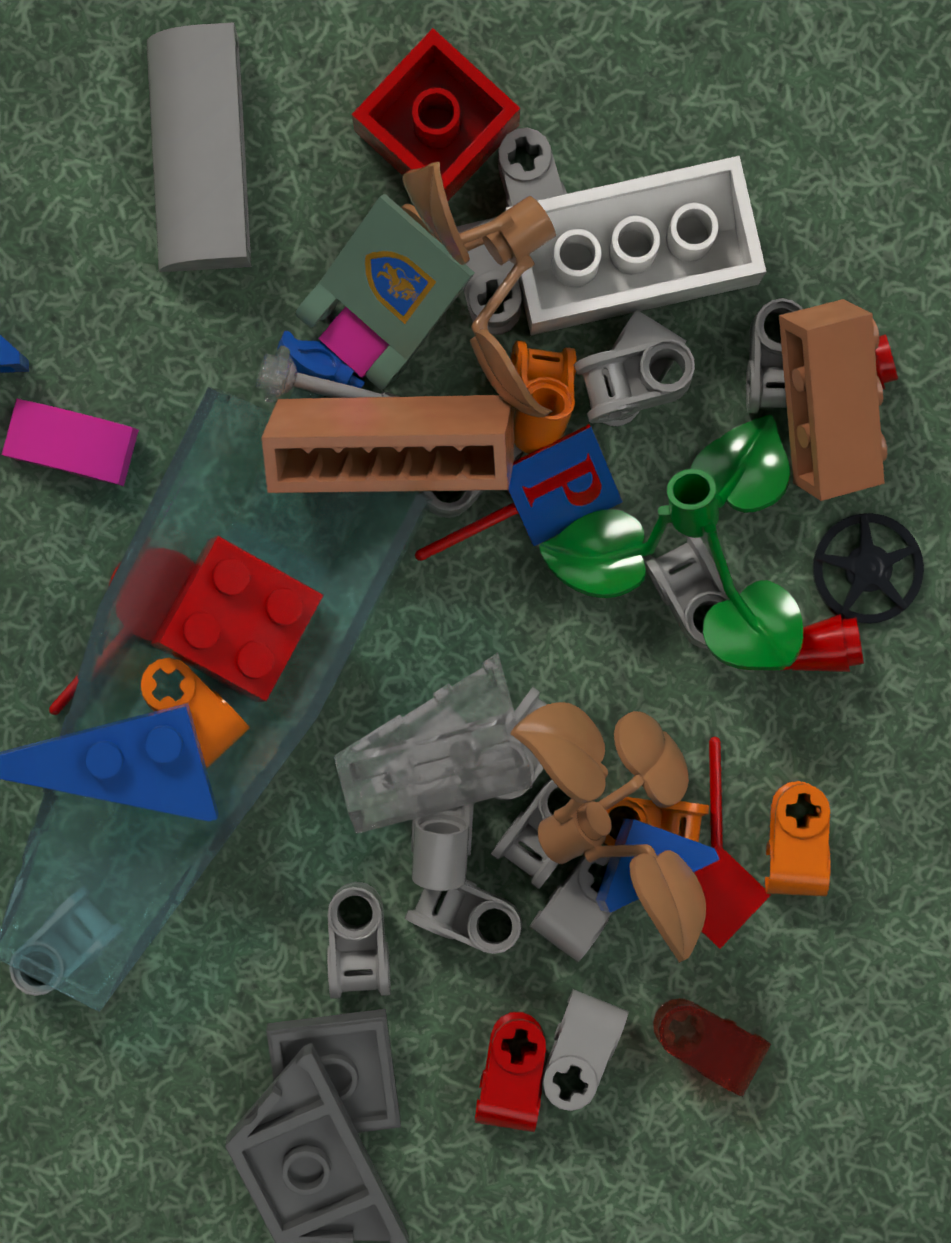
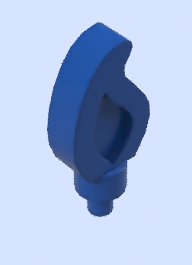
M284 331L278 343L277 351L281 360L295 374L298 372L358 388L363 387L365 382L353 375L355 370L344 364L323 342L297 340L289 331Z

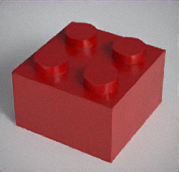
M434 28L426 34L351 114L355 132L402 176L411 169L423 168L431 163L440 162V172L447 201L459 191L500 147L501 141L506 135L517 129L520 123V107Z
M216 536L209 539L205 544L150 645L254 702H266L324 595L222 537Z

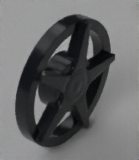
M857 514L836 523L821 538L813 558L814 583L824 603L837 615L841 614L845 619L857 617L858 623H879L899 615L916 598L923 580L924 563L917 541L902 524L880 514ZM869 523L883 525L893 530L903 539L908 547L887 553L884 549L873 545ZM859 524L858 548L854 549L847 557L825 554L828 545L839 532L849 526ZM911 554L914 570L913 579L907 594L902 599L889 580L892 576L893 564ZM823 563L844 569L845 577L851 587L843 605L833 598L826 587L823 578ZM876 590H880L895 604L893 608L878 614H860L850 610L862 592H873Z

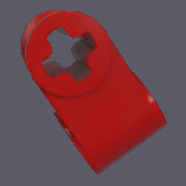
M509 1012L501 1016L493 1026L486 1067L482 1071L479 1088H481L480 1100L477 1099L475 1123L535 1132L542 1094L541 1078L546 1054V1040L539 1022L527 1013ZM516 1029H523L526 1032L528 1041L534 1043L533 1047L523 1046L520 1055H511L509 1044L502 1041L503 1039H513Z

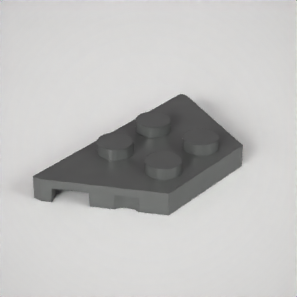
M313 1043L305 1045L226 1137L225 1147L274 1242L353 1243V1241H390V1243H409V1236Z

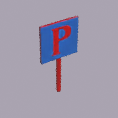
M590 424L514 461L508 489L513 503L417 550L415 558L418 561H423L517 513L533 546H536L558 535L571 523L584 515L607 510L622 503L620 494Z

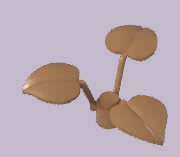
M440 162L431 163L423 168L411 169L403 175L402 181L413 205L405 204L401 208L441 242L454 260L461 265L466 264L470 260L468 251L484 244L498 264L503 265L508 261L515 264L472 323V330L475 336L470 339V343L487 379L508 404L530 416H547L553 411L541 406L532 397L504 348L489 333L488 321L523 272L535 265L529 254L556 237V232L549 216L537 200L528 196L492 221L459 233L445 194L440 172Z
M565 702L547 704L531 712L513 728L510 734L535 755L554 783L571 798L565 806L554 811L553 815L540 822L538 826V839L543 851L552 861L558 864H564L582 854L585 855L586 860L590 863L604 857L635 856L630 862V876L640 902L679 963L688 959L697 943L706 918L705 896L692 869L677 853L666 850L656 855L652 846L648 844L602 846L606 835L611 831V820L606 810L638 790L641 786H643L652 802L660 808L670 807L681 801L687 791L689 779L687 765L678 745L668 733L662 730L660 724L648 714L633 711L624 715L615 726V746L622 763L635 776L604 799L595 802L594 800L599 798L605 790V778L608 775V770L601 763L605 755V743L594 722L579 707Z

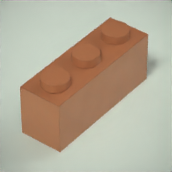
M842 299L779 315L793 483L820 501L885 484L883 462L887 458V444L881 432L879 406L883 402V388L877 376L875 350L879 345V331L872 313Z

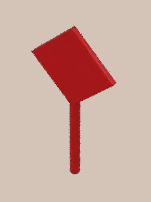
M712 737L709 740L711 847L715 848L720 860L693 873L702 887L706 902V918L701 932L721 949L771 894H766L765 888L723 849L721 741L718 737Z

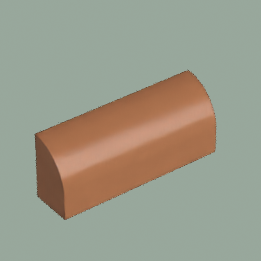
M500 395L278 399L261 437L267 493L508 490L514 458V407L508 404Z

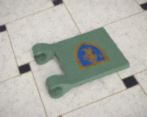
M383 194L375 202L320 282L296 310V315L308 327L312 328L317 325L319 320L329 317L339 301L389 344L387 349L366 373L369 381L377 388L383 390L390 382L398 379L404 372L412 356L475 272L466 264L461 265L454 260L441 242L386 194Z

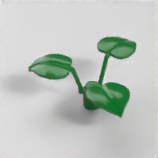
M772 415L757 418L728 431L721 438L707 445L696 456L691 469L682 470L670 479L667 485L669 505L658 508L659 518L647 542H645L644 529L636 518L624 511L607 509L584 515L571 523L557 536L539 545L540 554L546 565L568 587L587 596L612 598L627 594L643 583L646 577V567L642 556H648L655 552L668 523H672L674 528L685 536L691 538L704 536L707 539L724 592L729 600L715 604L705 616L703 637L710 653L725 665L743 670H783L785 667L791 666L800 654L803 644V622L795 599L783 587L768 580L756 581L739 594L734 586L716 529L719 520V508H722L726 502L730 507L739 512H757L780 500L789 486V460Z

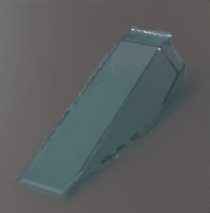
M208 387L99 605L77 677L79 679L70 711L65 716L60 736L154 712L142 697L141 680L143 673L156 660L174 657L150 644L209 539L220 536L324 596L266 702H254L190 667L250 727L244 735L207 769L219 813L217 820L208 822L43 788L44 796L37 819L30 831L22 857V868L16 877L0 929V961L98 1012L106 1005L319 717L433 501V498L422 491L267 493L261 437L272 412L217 388ZM295 387L289 399L330 397ZM159 671L153 676L157 683V688L152 694L156 699L161 701L164 697L170 696L177 701L183 696L178 687L183 677L177 671L170 676Z

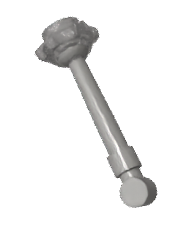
M282 345L275 355L264 354L256 383L257 388L266 390L265 401L271 403L275 402L279 396L288 393L293 387L330 398L400 397L399 395L384 391L380 394L298 373L296 364L290 356V350Z

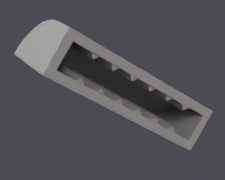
M235 24L188 25L157 32L147 39V61L159 272L252 267L239 36Z

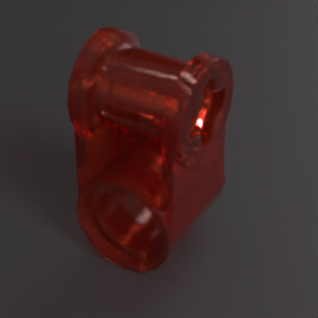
M683 998L671 999L663 1003L656 1011L653 1020L654 1034L669 1054L697 1069L700 1074L721 1087L742 1097L772 1043L755 1033L753 1035L740 1028L736 1022L726 1017L723 1019L700 1005ZM688 1015H691L689 1022L696 1029L695 1034L692 1038L682 1035L677 1042H674L676 1035L669 1028L670 1023L673 1019L684 1022Z

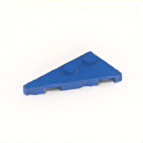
M188 703L0 752V779L208 822L217 820L219 816Z

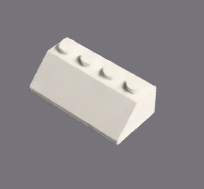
M740 156L538 200V203L543 207L554 226L556 237L529 254L535 265L523 272L518 281L530 335L634 313L636 310L643 311L759 285L766 273V267Z

